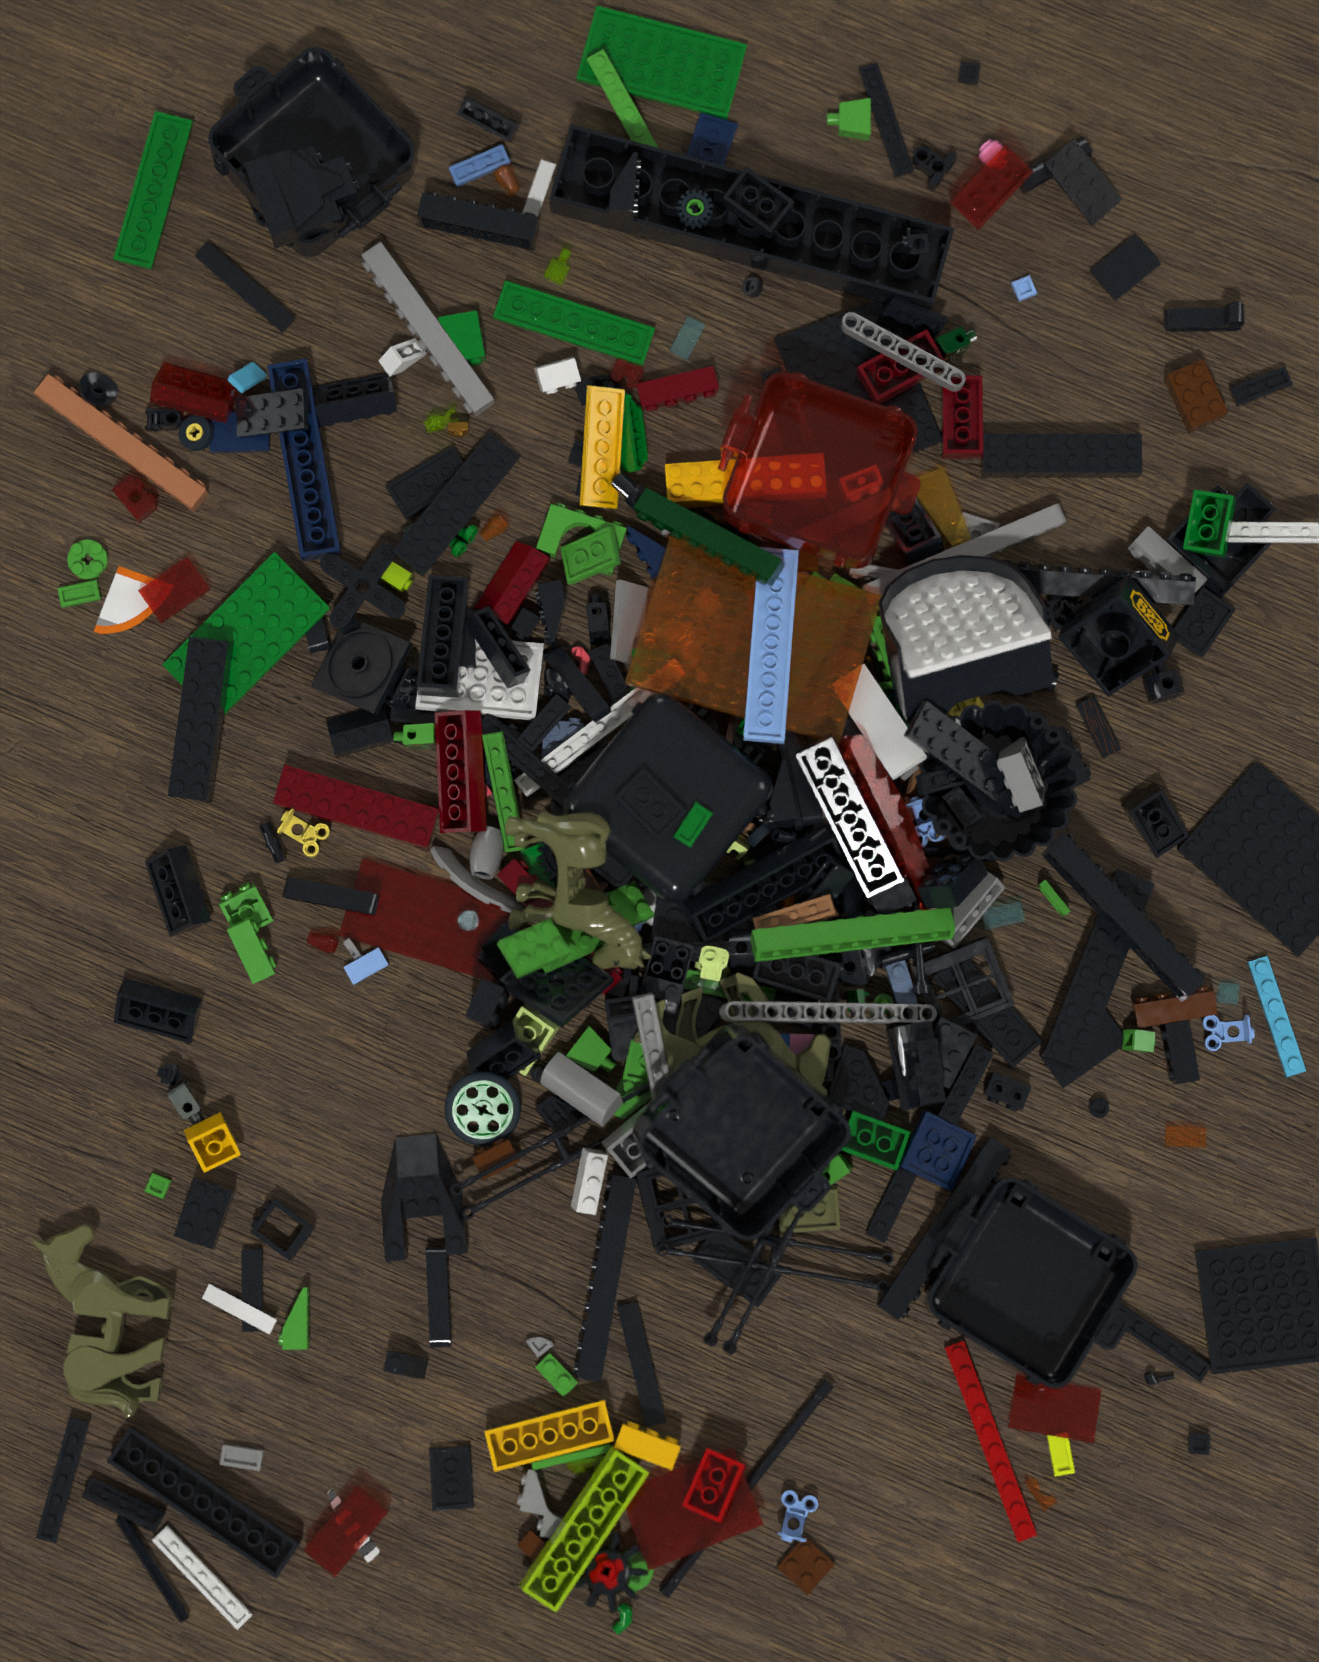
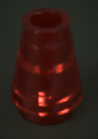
M310 932L307 943L326 954H334L338 946V939L334 935Z

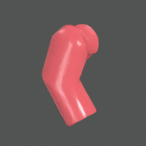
M575 646L572 648L571 653L580 663L578 669L583 675H587L590 656L583 647Z

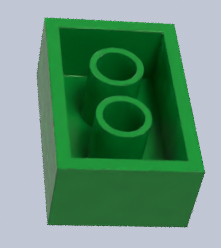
M852 1111L848 1121L851 1129L850 1139L841 1151L897 1171L910 1131Z

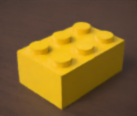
M628 1421L627 1424H622L614 1445L615 1449L664 1468L673 1469L681 1447L680 1444H677V1439L667 1435L664 1439L658 1436L659 1432L649 1428L643 1431L639 1429V1424Z

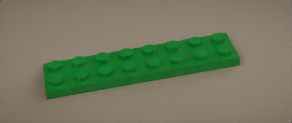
M157 111L154 112L113 257L114 261L149 270L153 269L192 131L193 120Z
M509 281L504 283L493 315L495 320L640 366L644 365L655 332L654 327Z

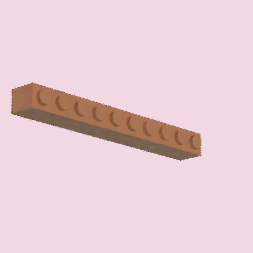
M48 374L34 391L38 399L191 511L195 512L208 495L205 489L206 485L198 479L196 481L189 477L191 474L182 467L177 469L173 466L175 462L167 456L162 458L158 455L159 451L150 444L147 447L142 443L143 439L135 433L132 435L126 431L128 428L121 422L115 423L110 420L112 416L106 411L102 410L100 412L95 409L96 405L86 400L84 401L79 397L80 393L73 387H70V389L63 385L65 382L55 375L53 378Z

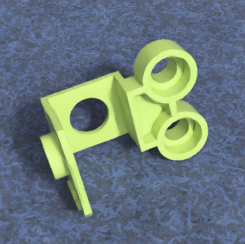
M707 945L703 947L700 953V962H695L694 966L696 971L701 972L700 978L720 981L721 976L727 977L731 971V967L727 966L729 953L726 949Z

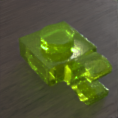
M563 248L558 261L551 260L544 274L545 279L562 286L570 270L566 263L571 256V251Z
M454 408L449 409L444 417L438 415L428 417L427 421H424L427 434L446 428L448 423L459 422L458 418L450 419V415L456 413V410Z

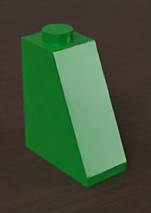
M477 310L438 317L440 325L468 364L477 366L486 361Z

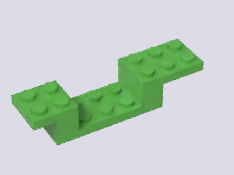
M634 881L606 893L608 904L634 927L653 918L655 915ZM551 918L500 940L497 945L517 978H520L540 968H543L545 973H548L597 951L605 942L584 931H574L562 925L554 924Z

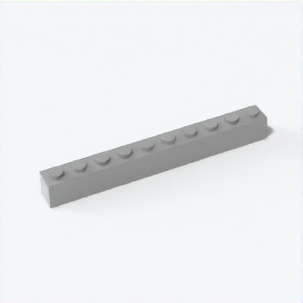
M379 242L361 255L363 260L361 262L367 273L371 271L374 275L372 279L376 286L384 289L386 300L390 304L393 302L397 307L395 312L401 320L404 318L407 321L406 327L412 335L416 334L420 339L417 341L423 351L427 349L430 353L429 359L435 367L437 365L442 370L440 374L445 382L450 381L453 385L451 389L457 398L461 397L463 399L465 410L469 414L473 413L476 417L494 405V398L383 244Z

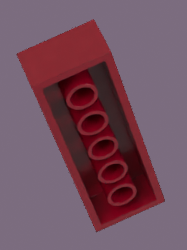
M481 710L436 712L435 734L440 833L486 831Z

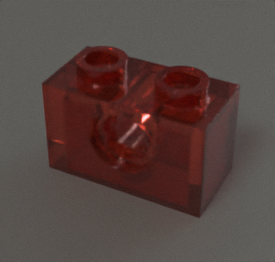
M129 475L112 490L140 524L158 509L155 505L157 500L150 492L148 494L144 492L143 488L145 486L138 477L134 479ZM135 494L141 495V499L138 502L132 501V497Z

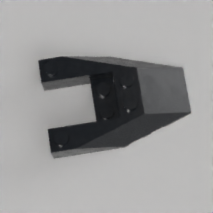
M436 1134L395 1138L381 1198L385 1262L407 1260L403 1219L442 1215L446 1255L468 1253L465 1218L461 1212L463 1208L462 1193L460 1195H453L449 1189V1185L457 1180ZM459 1186L453 1187V1191H457L459 1189Z

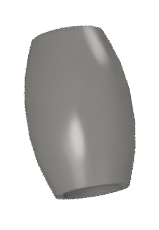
M486 826V831H478L474 837L470 851L471 874L476 878L492 879L499 869L503 855V837L499 829Z

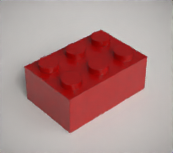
M707 1448L682 1506L722 1523L747 1465Z

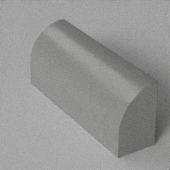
M557 1052L542 1073L541 1085L602 1127L623 1104L621 1095L560 1052Z

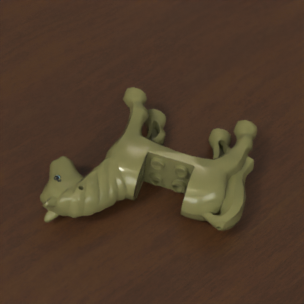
M543 811L538 815L536 821L530 818L519 819L509 816L506 820L505 832L507 836H514L515 847H527L530 843L545 842L553 850L558 866L557 888L548 885L543 880H537L532 885L527 883H520L516 891L517 903H528L533 898H543L554 904L549 908L528 905L523 911L512 910L509 916L510 929H522L529 922H543L551 918L555 924L574 931H584L605 942L601 948L595 951L592 959L593 963L599 968L621 967L636 969L638 966L643 968L642 958L651 959V954L643 949L642 939L635 927L619 912L614 911L612 906L608 904V897L605 893L584 888L585 878L583 877V869L600 866L607 860L606 840L610 834V826L606 820L591 812L556 816Z

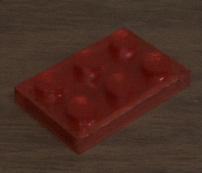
M186 557L138 591L162 624L209 592L210 588L189 558Z

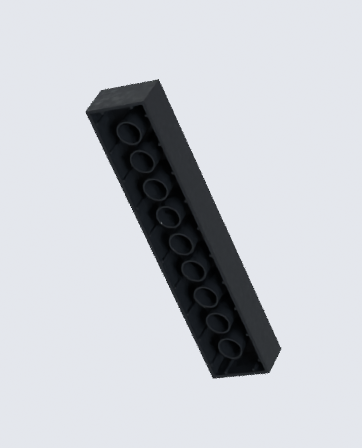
M570 125L549 197L550 213L887 304L896 295L932 310L954 228L760 176L795 201L792 212L772 238L768 239L722 205L723 196L743 172L742 170L576 125ZM633 152L638 153V159L641 160V178H637L640 179L639 197H635L638 198V217L634 216L633 223L609 221L610 190ZM692 189H696V192L702 190L703 194L706 192L708 198L712 199L713 204L711 220L708 221L706 226L703 224L702 228L699 229L698 226L695 229H691V226L686 227L684 222H680V218L677 215L678 200H680L682 194L685 195V192H692ZM697 204L690 206L692 213H698L701 210ZM907 228H910L911 235L928 234V254H906V248H903L902 236H905ZM916 239L913 242V246L920 250L924 248L925 243L922 239Z

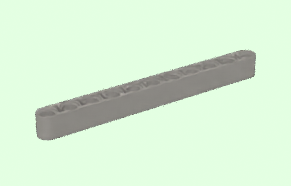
M1055 504L862 586L869 605L878 603L886 586L907 569L932 559L957 555L987 557L1061 526L1067 522L1060 505Z
M734 1001L722 1005L719 1011L720 1017L728 1022L911 1024L927 1020L932 1022L937 1015L936 1009L928 1004ZM729 1006L734 1009L733 1017L728 1014ZM749 1007L754 1010L753 1017L748 1014ZM768 1007L773 1009L774 1014L772 1017L767 1014ZM788 1007L793 1011L792 1017L787 1015ZM807 1008L812 1010L811 1018L806 1014ZM827 1008L832 1012L831 1018L826 1015ZM846 1008L851 1012L850 1018L845 1015ZM865 1009H868L870 1012L869 1019L864 1014ZM885 1009L889 1012L888 1019L883 1014ZM904 1009L908 1012L907 1019H905L903 1016ZM923 1009L927 1012L926 1019L922 1017Z

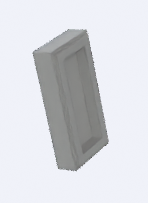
M223 1444L219 1465L261 1471L264 1450Z

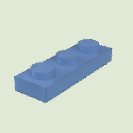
M500 145L448 168L456 187L510 165V160L503 145Z

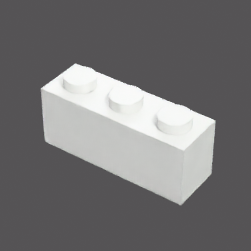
M584 1147L582 1149L571 1207L576 1212L596 1215L608 1157L602 1150Z

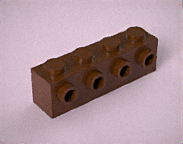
M1201 985L1189 998L1182 1002L1174 993L1168 994V992L1157 993L1155 997L1150 998L1148 996L1136 997V1000L1131 1001L1134 1022L1137 1028L1218 1014L1215 992L1208 985Z

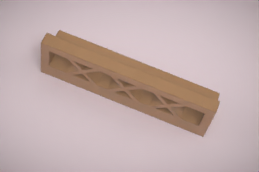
M828 894L752 919L755 929H766L781 925L792 926L799 923L810 924L839 917V914L834 907L831 895Z

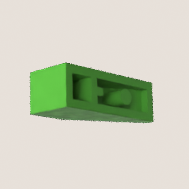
M303 1287L282 1329V1333H279V1345H282V1350L309 1349V1287Z

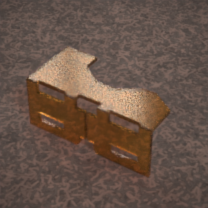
M1029 1478L1024 1482L1043 1512L1057 1503L1053 1495L1047 1497L1040 1492L1037 1480Z

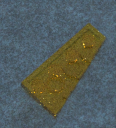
M944 468L907 482L952 547L971 540Z

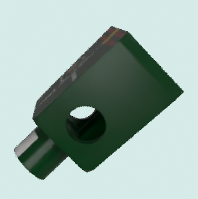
M959 327L936 338L934 342L947 363L965 353L971 342L977 339V336L973 329L965 332L963 327Z

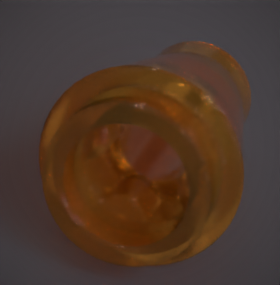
M503 165L493 173L495 180L510 195L520 189L510 167L508 168L506 165Z
M498 514L496 517L493 516L479 534L488 542L507 531L506 528L509 527V524Z

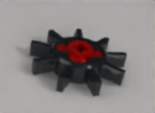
M613 1532L609 1548L602 1549L600 1546L586 1567V1576L578 1579L574 1585V1588H582L589 1584L593 1589L585 1604L590 1608L596 1605L601 1594L608 1597V1607L610 1612L613 1613L618 1612L616 1595L623 1591L628 1597L634 1600L639 1599V1595L629 1584L632 1576H647L648 1571L641 1568L632 1569L630 1560L640 1552V1546L635 1544L624 1554L618 1551L621 1541V1534Z

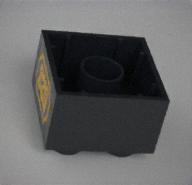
M1130 575L1068 615L1058 635L1062 643L1108 697L1169 658L1179 637V634Z

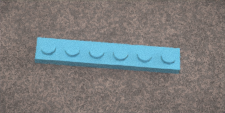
M1268 956L1247 962L1285 1077L1305 1072L1306 1068Z

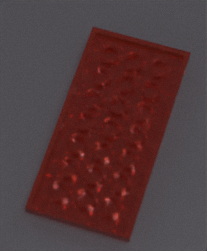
M362 859L353 889L380 895L376 915L346 910L339 936L493 982L494 976L472 955L503 920H509V912L500 910V906L491 902L489 904L482 902L462 888Z

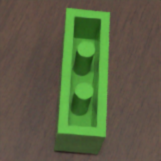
M247 917L228 926L227 932L254 984L274 975V968L277 966L272 956L268 958L265 951L268 949L263 938L259 939L256 933L259 931L255 920L251 921Z

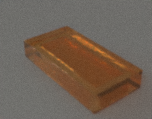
M1165 1126L1164 1146L1206 1148V1127Z

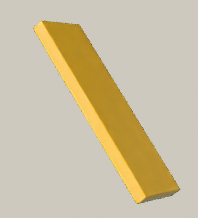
M587 386L580 506L618 508V492L610 483L620 472L624 389Z

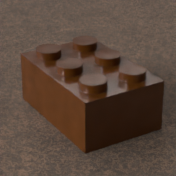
M1203 359L1168 374L1164 379L1188 433L1221 420L1227 415L1226 406Z

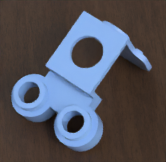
M921 796L909 799L910 803L898 807V810L913 809L918 826L913 827L915 832L910 836V843L915 848L926 846L928 837L931 841H941L945 837L942 835L937 837L932 824L933 817H929L927 820L920 818L919 812L922 810L921 804L923 800ZM920 836L923 838L922 843H919L918 838Z
M1215 1015L1206 1016L1202 1020L1203 1028L1211 1031V1035L1206 1037L1204 1041V1046L1209 1051L1218 1050L1221 1044L1225 1042L1247 1041V1044H1250L1252 1039L1255 1038L1254 1028L1250 1027L1249 1015H1245L1243 1021L1219 1022ZM1207 1020L1213 1021L1212 1027L1207 1026ZM1230 1026H1236L1239 1029L1237 1037L1233 1038L1228 1035L1227 1031ZM1210 1040L1215 1041L1216 1044L1214 1047L1209 1046Z
M787 1490L781 1496L782 1503L787 1509L782 1530L777 1534L781 1535V1540L793 1542V1539L806 1542V1539L801 1537L805 1518L808 1512H813L817 1509L818 1501L812 1495H807L802 1501H798L797 1494L792 1490ZM790 1494L793 1496L792 1502L786 1501L785 1498L787 1495ZM810 1499L813 1501L812 1507L806 1506L805 1503L807 1500ZM790 1518H797L800 1525L796 1530H791L788 1527V1520Z

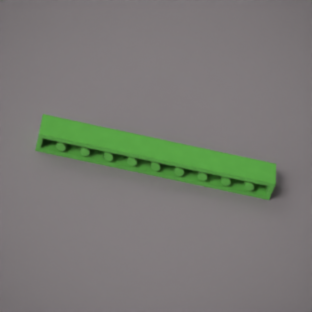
M935 908L906 913L897 912L889 915L878 914L871 917L860 916L853 919H837L827 922L818 921L810 924L799 923L792 926L781 925L775 928H758L752 930L750 943L755 962L953 939L956 927L950 908Z

